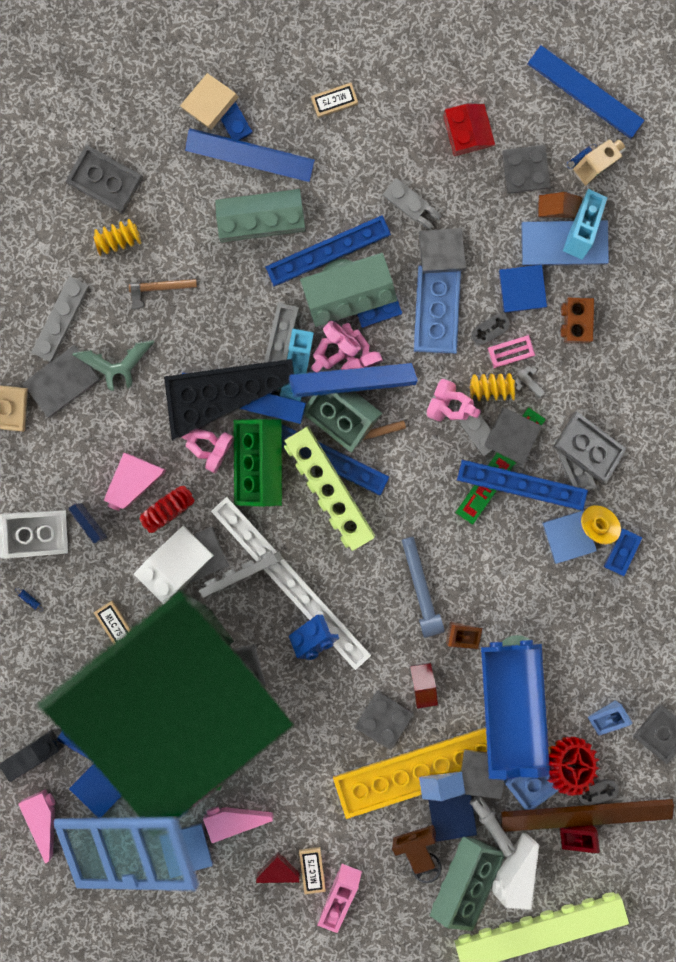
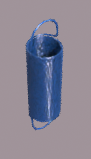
M588 146L569 161H573L575 167L592 149Z
M21 590V593L18 595L35 610L41 605L40 602L25 590Z

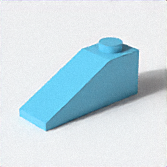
M590 189L586 191L563 248L564 252L579 259L585 257L593 245L608 197Z

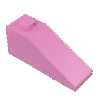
M45 789L23 799L18 805L42 858L47 863L53 857L55 800L51 793L48 794Z
M217 806L206 811L207 814L204 815L203 821L211 843H215L272 822L274 816L272 812L227 807L219 809Z
M341 864L317 926L338 933L358 890L362 871Z

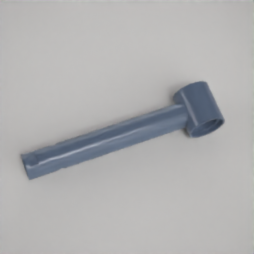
M414 536L402 539L423 616L422 619H419L423 636L427 638L445 633L440 614L435 615Z

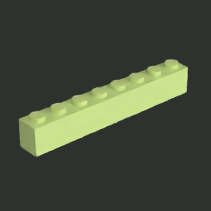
M610 892L602 895L600 899H585L582 901V904L576 906L568 904L555 912L547 910L542 912L541 916L534 918L526 916L521 918L520 922L513 924L505 922L496 929L484 928L475 935L463 934L457 940H454L460 962H499L628 925L629 922L622 898L618 893Z

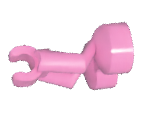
M329 321L323 328L327 338H322L313 354V357L317 360L311 367L314 372H319L322 367L330 369L344 359L345 354L354 357L361 350L360 344L353 337L347 335L342 327L334 321ZM328 344H337L339 347L338 353L327 358L324 354Z
M349 323L342 325L344 332L360 344L362 356L355 358L345 354V359L348 361L341 367V370L373 367L383 361L379 352H369L370 345L359 330L353 331Z
M441 379L434 393L436 398H432L427 409V417L436 421H442L446 416L450 420H467L469 416L478 418L481 412L473 406L474 401L462 392H456V385L446 379ZM452 399L459 400L462 403L459 411L453 412L448 408Z
M201 429L181 437L187 440L186 448L198 459H207L205 468L213 473H216L225 454L234 440V436L226 432L217 438L213 432ZM198 439L209 440L215 446L213 452L202 451L196 444Z

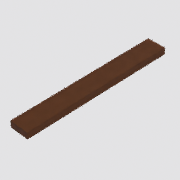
M673 799L503 811L501 812V827L504 832L671 820L673 819L674 802Z

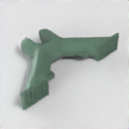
M149 340V342L135 343L132 349L127 350L128 354L121 363L111 364L104 360L101 354H94L91 349L90 351L73 352L72 355L103 373L109 390L114 391L113 376L117 373L125 376L128 389L132 386L131 370L154 344V341Z

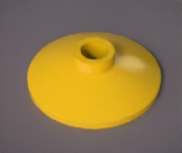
M594 505L588 507L581 516L582 528L593 541L599 544H611L619 538L621 533L620 522L609 509Z

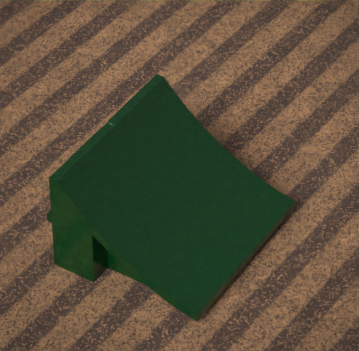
M180 590L37 704L40 710L100 770L139 818L176 817L177 820L180 819L295 726L262 683L231 648L230 645L234 640L212 610ZM149 829L154 837L159 836L166 830Z

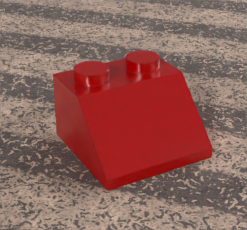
M463 104L445 109L443 118L454 157L495 146L485 104Z

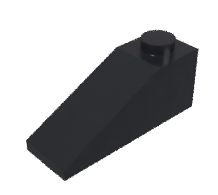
M53 729L0 763V769L9 782L38 766L64 747L61 742L57 741L58 737Z

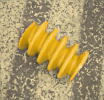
M127 219V226L120 221L119 229L114 224H111V231H108L104 226L102 234L97 229H94V241L100 257L102 250L105 254H109L110 247L114 252L118 251V245L123 250L126 249V242L131 247H134L135 240L138 244H142L137 226L130 219Z
M510 373L506 375L505 380L502 374H498L497 379H495L494 374H490L488 380L485 374H481L479 380L476 374L472 375L470 381L471 399L476 395L478 401H481L482 395H485L486 400L489 401L491 395H493L495 401H498L499 395H502L504 401H506L508 394H510L512 400H515V381Z

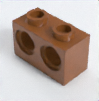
M567 298L565 303L561 305V316H565L564 325H561L560 335L564 337V343L593 342L594 298ZM573 305H579L581 307V315H575L573 313ZM573 326H578L581 329L580 337L572 334L571 329Z

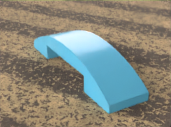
M292 329L287 359L293 360L294 374L307 373L314 332ZM290 384L281 388L280 397L301 402L302 397L294 398Z

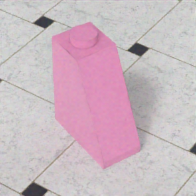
M123 453L104 501L108 502V507L120 511V508L126 509L152 486L166 470L130 454Z

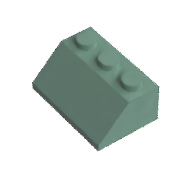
M353 391L312 396L306 405L304 415L352 453L372 430L382 413Z

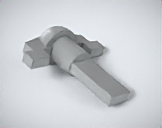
M528 366L517 372L514 380L517 391L522 387L520 384L522 381L538 398L545 393L528 375L529 372L531 374L536 372L537 369L535 367L531 368Z

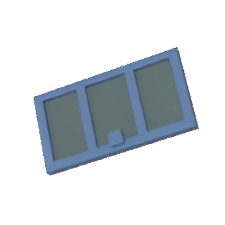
M176 817L57 818L54 820V826L76 888L195 891L199 886Z

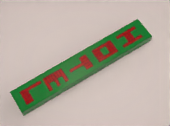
M529 407L522 415L541 426L546 420ZM496 452L487 466L511 471L516 462ZM473 485L455 513L473 525L497 490Z

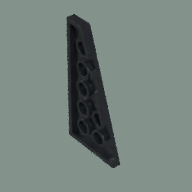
M287 359L164 376L172 441L289 385V377L294 375L293 360Z

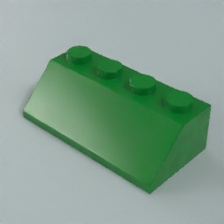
M233 420L234 505L282 506L281 420Z

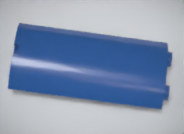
M522 640L520 645L503 646V642H490V647H481L489 779L509 780L518 777L540 778L549 776L550 766L542 644H533V640Z

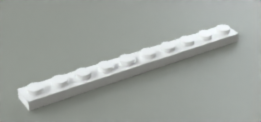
M228 497L211 511L256 562L261 560V555L272 551L273 554L277 553L273 546ZM284 559L264 569L309 620L317 614L324 616L330 633L338 634L340 638L333 643V646L355 670L371 656Z

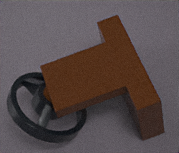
M433 825L393 838L392 850L395 856L406 854L412 867V873L418 881L432 883L440 876L442 870L441 862L435 854L430 853L427 849V846L436 842V830ZM431 856H433L437 860L438 869L435 868V864ZM432 871L438 872L429 881L420 879L423 874H429Z

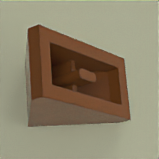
M567 192L539 195L538 217L575 218L581 206L582 197Z
M450 622L446 644L450 647L479 649L483 628Z

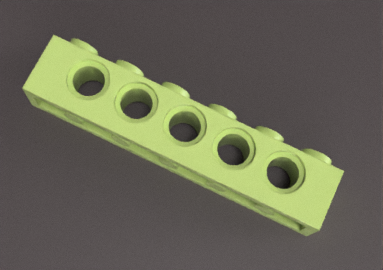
M309 426L285 440L286 445H284L285 450L290 457L294 456L298 463L295 465L301 475L305 474L309 481L306 483L312 493L316 492L320 500H318V503L324 512L327 510L331 518L329 521L335 530L339 529L342 536L340 539L346 548L350 547L353 551L374 539V532ZM308 447L312 452L311 457H302L300 449ZM315 465L320 466L323 474L321 476H314L311 468ZM323 485H332L334 493L330 495L325 494L322 489ZM337 502L343 503L345 511L342 513L336 512L334 504ZM353 521L356 523L357 528L354 531H349L345 528V523Z

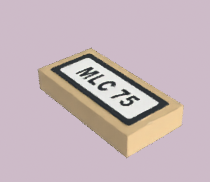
M352 83L311 96L318 118L358 105Z
M113 601L94 612L113 643L131 629Z
M321 848L299 850L304 894L326 892Z

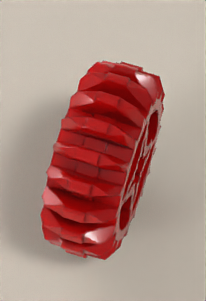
M179 486L140 515L139 520L144 529H147L149 533H154L194 504L195 499L185 486Z
M571 736L563 737L561 740L555 741V746L549 747L551 751L549 753L550 776L547 781L553 783L552 788L557 789L561 794L573 796L581 795L583 792L589 791V786L595 785L593 779L598 778L595 773L596 770L600 769L596 766V762L600 759L594 758L597 751L591 749V744L586 743L582 738ZM567 765H576V767H568Z

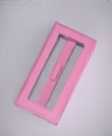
M529 335L487 348L493 368L535 356ZM526 341L527 343L525 346L499 354L494 353L495 350ZM523 350H529V353L520 355L497 363V358H501Z

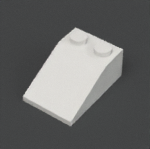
M65 510L0 514V558L8 559L68 553Z
M182 526L141 565L134 575L164 603L176 592L182 591L214 555L188 529Z
M522 833L514 845L516 850L506 858L497 872L492 890L506 908L531 910L539 844L527 833Z

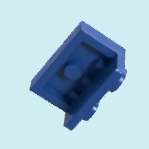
M318 614L289 635L296 657L307 660L317 658L320 652L333 647V643L340 639L338 634L330 633L324 616Z

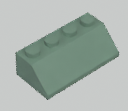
M300 189L215 200L218 235L221 243L305 232Z
M383 253L300 279L315 327L327 324L329 321L340 320L398 301Z
M463 836L429 916L446 928L473 931L505 857L501 849L475 838Z

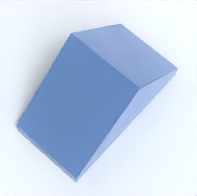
M616 700L588 717L598 735H603L632 724L623 706Z
M462 772L419 777L422 799L444 801L465 794Z

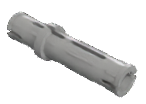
M481 796L474 797L475 801L472 799L470 804L479 815V821L486 826L503 852V855H511L516 848L495 818L494 811L489 809Z

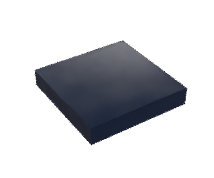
M82 503L74 504L69 508L70 513L93 543L102 542L107 538Z
M463 794L444 801L428 800L432 825L436 830V842L477 835L473 806L470 804L472 800L471 795Z

